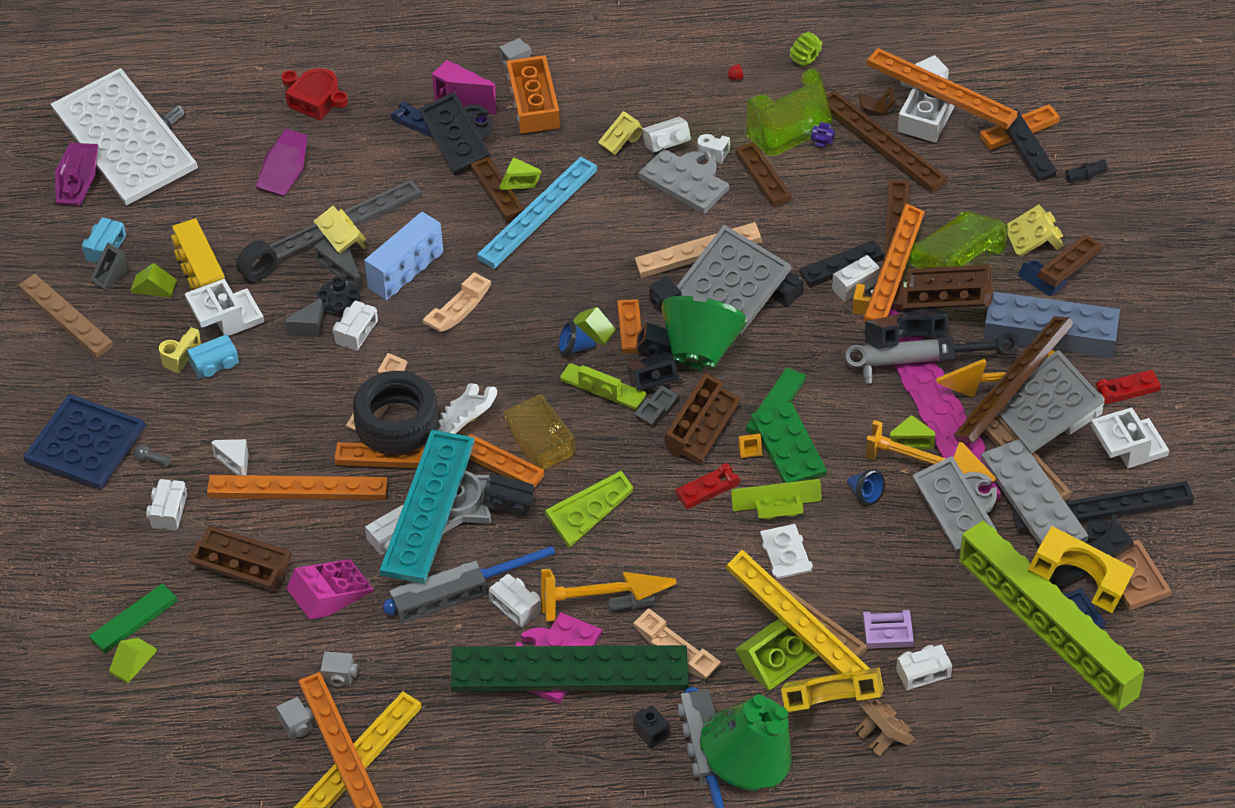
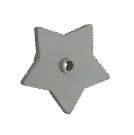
M468 471L464 472L443 534L463 522L491 523L488 507L482 505L484 487L489 475H474Z

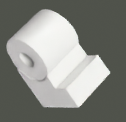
M703 134L698 138V151L705 152V159L709 160V157L712 156L717 163L722 164L730 152V138L722 136L718 139L710 134Z

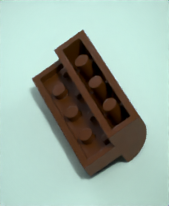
M990 265L908 269L907 287L903 288L902 308L912 310L989 306L992 302L994 291L991 288L992 267Z
M704 373L664 437L665 445L677 458L684 455L700 465L741 400L738 396L723 389V382L707 373Z
M209 525L201 542H196L188 562L210 571L276 591L285 579L283 574L289 564L292 553L289 550Z

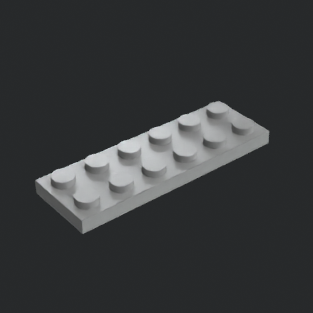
M1020 439L981 453V461L996 477L997 484L1039 545L1043 542L1051 526L1082 542L1088 541L1089 535Z

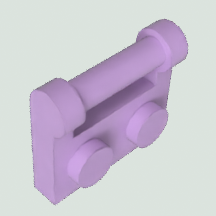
M902 610L900 613L877 614L863 612V626L867 649L913 647L914 640L910 610ZM882 622H903V623H882Z

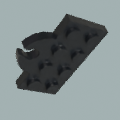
M452 92L418 109L454 175L470 168V163L486 157L491 158L483 141L492 132V117L487 118L483 123L476 121L479 117H487L489 115L486 108L480 105L463 107L456 93Z

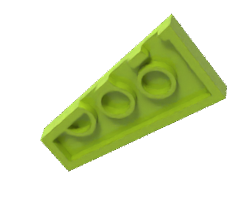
M619 471L546 509L545 516L567 547L570 548L633 492V486L623 472Z

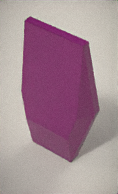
M285 128L265 155L256 189L282 197L286 195L303 171L307 135Z
M70 143L55 170L57 205L81 206L95 176L98 144Z

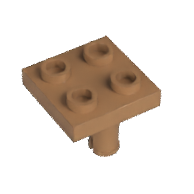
M865 699L859 704L868 715L854 728L855 731L859 732L858 734L863 739H867L877 726L883 731L869 745L877 755L881 756L893 741L909 745L915 739L909 733L911 728L904 721H899L894 716L896 712L888 704L883 705L877 699L875 701Z

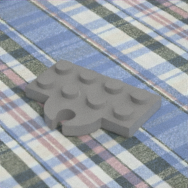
M663 149L639 172V178L703 214L729 190V184L716 177L717 164L712 156L709 157L707 164H698L705 160V152L693 151L679 157Z
M953 456L912 475L914 483L956 553L961 550L962 534L982 520L995 528L987 513L992 510L996 503L997 489L993 487L987 494H982L978 491L979 486L991 484L992 479L978 472L963 474Z

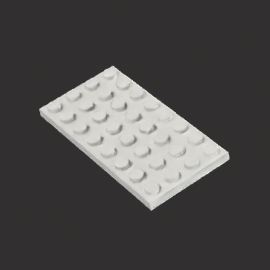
M121 68L51 103L52 110L78 143L99 145L96 167L126 206L198 168L196 161Z

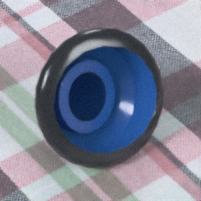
M570 320L564 325L559 338V352L562 356H568L569 354L588 350L596 346L595 341L581 330L574 321Z
M869 469L847 479L848 485L856 494L860 503L867 506L875 504L881 498L885 488L884 476L877 469Z

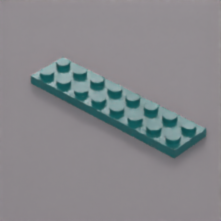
M431 430L380 568L381 576L425 584L475 444L474 437Z

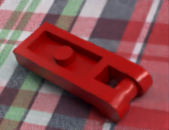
M1153 369L1108 381L1102 379L1095 385L1098 392L1102 393L1105 404L1158 392L1161 389V384Z
M724 463L717 470L675 489V495L686 510L736 487L741 480L737 474L732 473L731 466L728 463Z

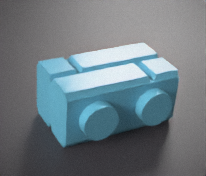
M102 217L99 223L92 227L90 237L83 241L82 250L84 251L85 259L94 263L98 262L107 242L119 248L126 237L124 224Z
M227 334L187 350L190 365L199 379L210 377L215 372L230 369L239 363L237 350Z

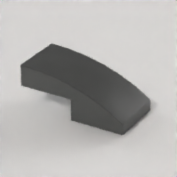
M661 385L651 399H645L634 415L654 426L680 400L679 395Z

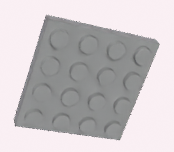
M723 225L677 287L682 291V296H694V301L706 302L708 298L723 302L743 312L747 323L740 333L742 335L792 267L776 255Z
M1058 349L1037 366L1029 379L1021 385L1017 393L1010 398L998 414L1032 454L1105 403V401Z

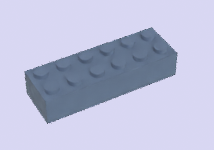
M993 291L992 302L988 306L984 340L995 341L999 336L1008 332L1018 337L1019 345L1029 346L1053 316L1070 317L1073 325L1069 328L1066 335L1058 341L1053 350L1059 349L1065 352L1113 358L1120 309ZM1003 339L1002 343L1012 344L1008 339Z

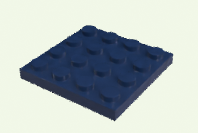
M68 394L24 454V462L101 490L146 427L145 421Z

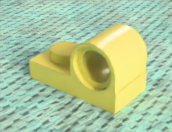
M623 111L598 143L613 155H616L627 140L634 143L640 138L642 126L635 118Z
M191 327L182 336L180 342L166 340L159 345L163 367L176 373L182 371L189 361L187 350L201 345L198 329Z

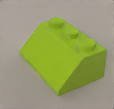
M777 619L735 649L745 669L767 690L773 689L819 656L780 619Z

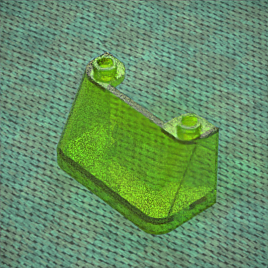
M815 68L809 69L802 74L801 82L804 87L773 101L766 95H757L747 100V136L765 154L776 156L811 139L814 125L819 126L820 122L831 124L832 126V115L822 76Z
M972 211L961 212L955 219L922 241L915 243L911 249L910 263L916 268L954 267L964 265L986 249L999 254L1006 249L1008 225L1000 219Z

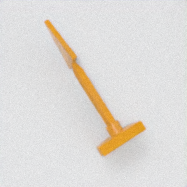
M1054 350L1050 351L1044 359L1053 354ZM982 359L938 377L936 382L969 397H974L979 383L998 382L1006 372L983 373L987 363L985 359Z
M876 420L872 424V436L868 435L866 439V458L875 460L879 449L889 450L932 465L946 459L891 441L890 438L882 436V422ZM959 442L953 458L962 473H982L992 479L991 483L996 482V477L962 442Z
M541 569V612L545 613L546 621H554L555 601H562L573 597L631 591L636 600H641L675 585L676 579L623 572V578L626 583L616 582L564 588V586L555 587V577L551 569Z

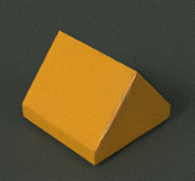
M761 434L738 436L740 458L763 456Z

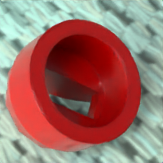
M740 64L729 68L728 77L731 80L738 81L744 78Z

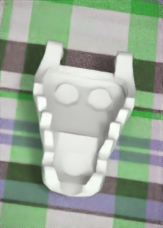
M468 384L462 396L450 401V407L445 406L446 413H440L441 419L438 420L439 427H437V431L456 434L467 423L475 421L480 414L484 413L491 406L496 398L497 389L489 386L485 389L482 396L477 395L479 391L477 384Z

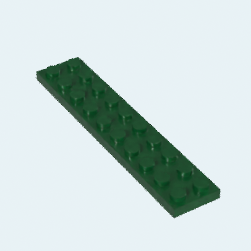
M687 645L451 647V692L686 690L688 688Z

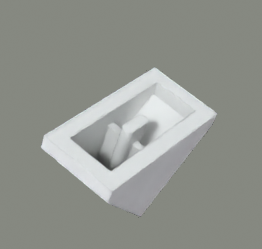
M246 439L214 440L211 442L215 458L236 475H247L249 453Z

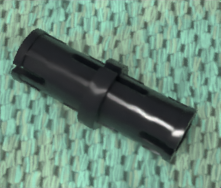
M1104 159L1090 164L1084 163L1078 168L1065 171V178L1068 183L1081 179L1088 180L1092 176L1107 172L1108 166Z

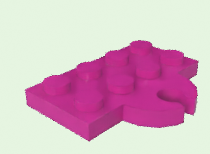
M560 612L550 629L542 627L532 628L521 634V640L534 643L535 646H595L602 636V629ZM516 642V646H523L521 642ZM568 691L528 692L560 705Z

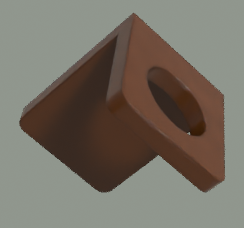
M891 86L880 99L863 93L858 95L862 109L882 116L896 102L894 88ZM890 95L889 103L886 105V99Z

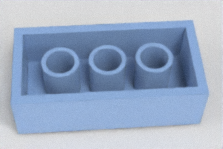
M421 212L364 260L368 289L387 300L392 295H395L407 282H410L421 270H424L435 258H438L443 252L441 223Z

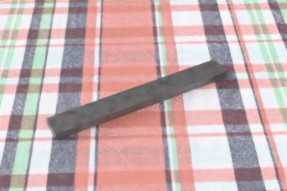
M409 180L344 210V212L354 225L358 227L422 197V193L415 183ZM314 224L269 246L276 251V263L279 264L313 248L326 236Z

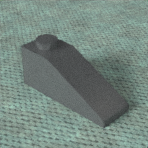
M324 238L314 246L317 262L337 277H342L344 281L355 285L359 292L362 290L360 275L349 248L339 254L327 238Z

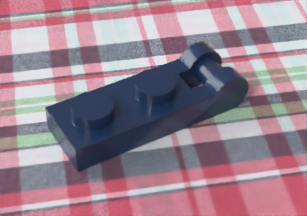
M402 101L398 106V110H394L390 115L394 122L433 138L419 110L411 107L408 102Z

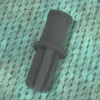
M176 105L165 115L162 114L160 118L168 127L172 128L173 123L184 115V110L179 105Z
M629 593V596L608 599L609 611L629 609L635 611L636 608L654 607V594L641 600H636L632 593Z

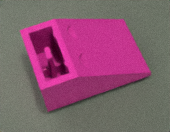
M448 60L432 73L434 101L455 92L463 107L480 105L486 108L489 114L497 113L495 84L490 80H486Z
M351 559L295 568L286 588L309 619L329 616L372 593L374 590Z

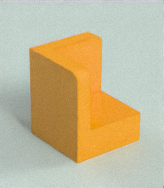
M857 283L853 298L852 313L864 315L871 297L865 296L864 284Z

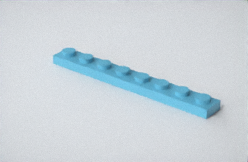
M582 157L576 160L477 254L478 260L495 269L597 172V165Z

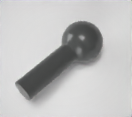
M139 445L134 450V457L140 462L150 460L166 466L171 462L170 457L151 452V449L146 445Z

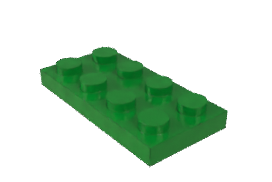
M792 402L751 414L750 419L757 433L761 434V441L783 483L814 480L827 475V469Z

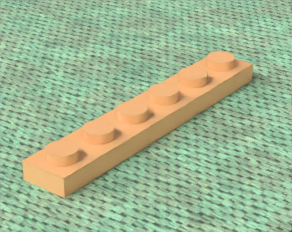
M755 222L732 229L756 244L762 243L761 235ZM716 234L636 257L635 262L641 278L696 262Z

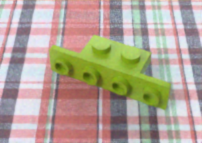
M569 363L560 376V380L634 410H637L646 398V392L637 391L634 387L621 383L620 379L584 365L580 367Z
M819 479L732 489L733 511L755 509L758 518L773 519L776 516L784 515L793 517L803 513L802 503L822 500L821 482Z

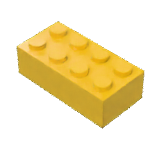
M195 218L172 226L174 235H171V240L174 247L177 248L174 249V255L177 262H182L180 266L184 276L188 275L189 277L187 281L190 289H198L225 279L197 219Z

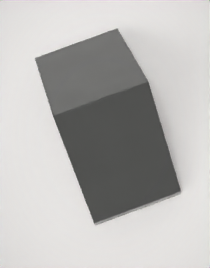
M107 242L90 280L105 290L109 289L129 273L125 253Z
M320 298L285 319L286 330L289 336L320 337L324 318L323 303Z

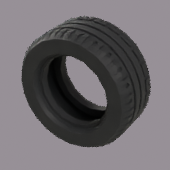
M387 371L371 377L359 387L353 399L356 433L364 444L380 453L400 455L421 448L427 443L431 430H437L438 405L434 389L420 376L406 371ZM392 403H405L418 410L415 416L400 422H385L373 415L377 409Z

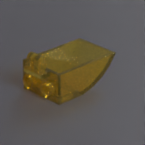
M542 394L503 411L518 446L531 464L541 469H546L575 454V437Z

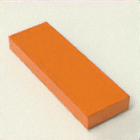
M618 300L617 307L622 354L641 353L636 351L637 334L642 329L639 300Z

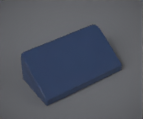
M1036 260L1024 262L1018 276L1048 296L1054 295L1067 283L1065 279L1054 287L1038 277L1039 270L1044 267L1043 264Z

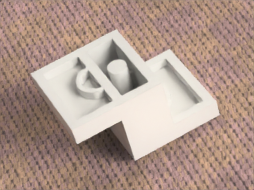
M225 279L185 293L186 301L201 328L217 322L223 335L227 334L229 336L264 323V317L249 290L244 289L232 293Z
M1132 407L1091 420V427L1109 457L1112 458L1120 455L1127 468L1157 460L1169 454V449L1151 420L1147 418L1140 421Z

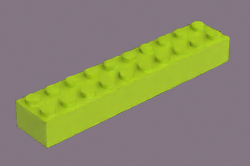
M982 520L962 534L959 562L1118 712L1140 696L1145 672L1142 665L1132 659L1121 645H1117L1105 630H1101L1089 615L1084 614L1077 608L1074 601L1064 596L1056 585L1028 570L1030 566L1028 559L1024 555H1020L1009 541L1004 540L994 527L989 526Z

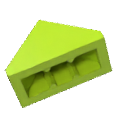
M513 157L500 184V189L535 188L542 172L540 169Z
M153 263L136 274L130 291L135 294L172 298L177 285V279Z
M598 307L580 312L573 320L590 338L604 346L616 332L614 326Z
M911 415L890 432V439L915 449H934L935 432Z
M139 638L120 641L109 673L129 683L157 652V648Z

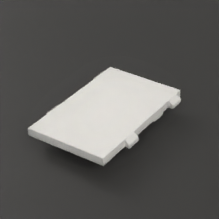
M795 524L760 531L764 542L762 545L764 550L767 551L773 568L772 573L776 579L812 572V562L808 560L802 544L803 537L799 535Z

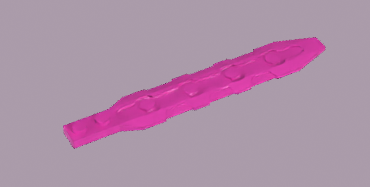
M892 309L889 311L888 316L897 315L899 313ZM906 336L899 338L898 342L921 341L925 339L923 336ZM935 361L894 364L901 377V383L906 392L910 393L918 408V413L923 423L927 424L935 432V444L942 457L946 459L951 456L954 457L959 442L953 435L967 417L964 413L965 409L952 390L937 384L936 378L945 375L943 370L938 367ZM980 436L973 444L962 442L981 461V453L985 452V445ZM995 482L988 486L981 485L978 487V491L982 494H987L991 488L996 487V501L1001 499V492Z

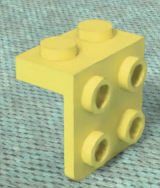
M1040 204L1005 226L1008 237L1018 256L1025 255L1046 241H1049L1056 250L1064 246L1061 241L1063 235L1060 229L1053 224L1056 222L1054 216L1050 211L1046 212Z
M333 205L314 220L315 224L339 254L356 241L363 249L367 247L364 244L366 238L342 209L338 211Z

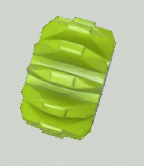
M802 33L793 43V47L790 49V57L798 65L803 67L809 66L819 55L818 53L822 49V42L813 33Z

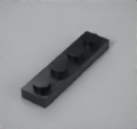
M1018 111L1014 122L1008 129L1004 128L1005 132L1037 182L1055 176L1057 173L1056 168Z
M872 240L800 268V276L808 287L811 288L832 280L834 273L855 261H859V259L866 255L875 263L884 260V253L876 242Z
M1120 525L1088 545L1115 558L1132 548L1134 541ZM1060 565L1055 568L1048 581L1061 590L1087 575L1088 572L1077 566Z

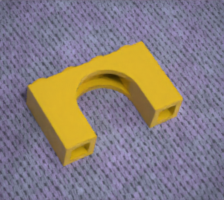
M1053 526L1050 527L1028 570L1047 580L1050 579L1055 568L1060 565H1073L1085 570L1095 579L1098 585V590L1091 603L1110 613H1113L1135 568Z
M880 667L786 682L781 691L784 707L788 712L809 709L813 704L835 699L856 697L857 701L877 698L881 697L884 689Z

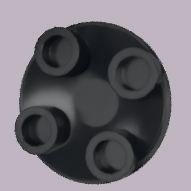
M335 277L331 282L326 283L317 292V300L319 298L322 300L323 309L326 312L343 314L344 310L347 307H351L353 302H359L360 292L352 283L344 281L342 277Z

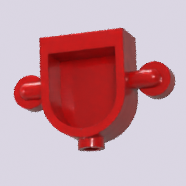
M322 68L311 69L303 73L299 78L297 73L292 70L285 71L281 75L282 84L290 87L285 92L287 107L321 121L333 106L342 108L348 104L347 94L344 91H339L337 76L331 70Z

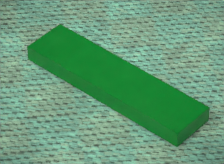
M787 367L756 412L791 402L806 381V375ZM750 420L746 426V432L758 434Z
M162 583L89 635V639L105 654L118 645L120 641L125 640L175 604L177 597Z

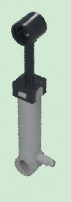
M1007 332L999 336L995 341L954 344L953 337H945L933 340L898 342L896 346L882 349L874 345H853L846 350L844 362L850 368L863 367L865 383L872 384V366L953 361L955 353L996 350L1002 356H1009L1019 348V339L1015 334ZM1003 339L1011 341V350L1003 348ZM853 351L859 352L861 355L860 362H853L850 358V353Z

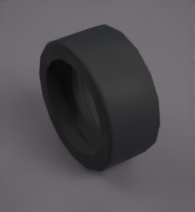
M253 241L239 254L236 262L237 270L251 282L260 281L273 270L277 261V253L264 241ZM261 256L260 260L252 267L254 261Z

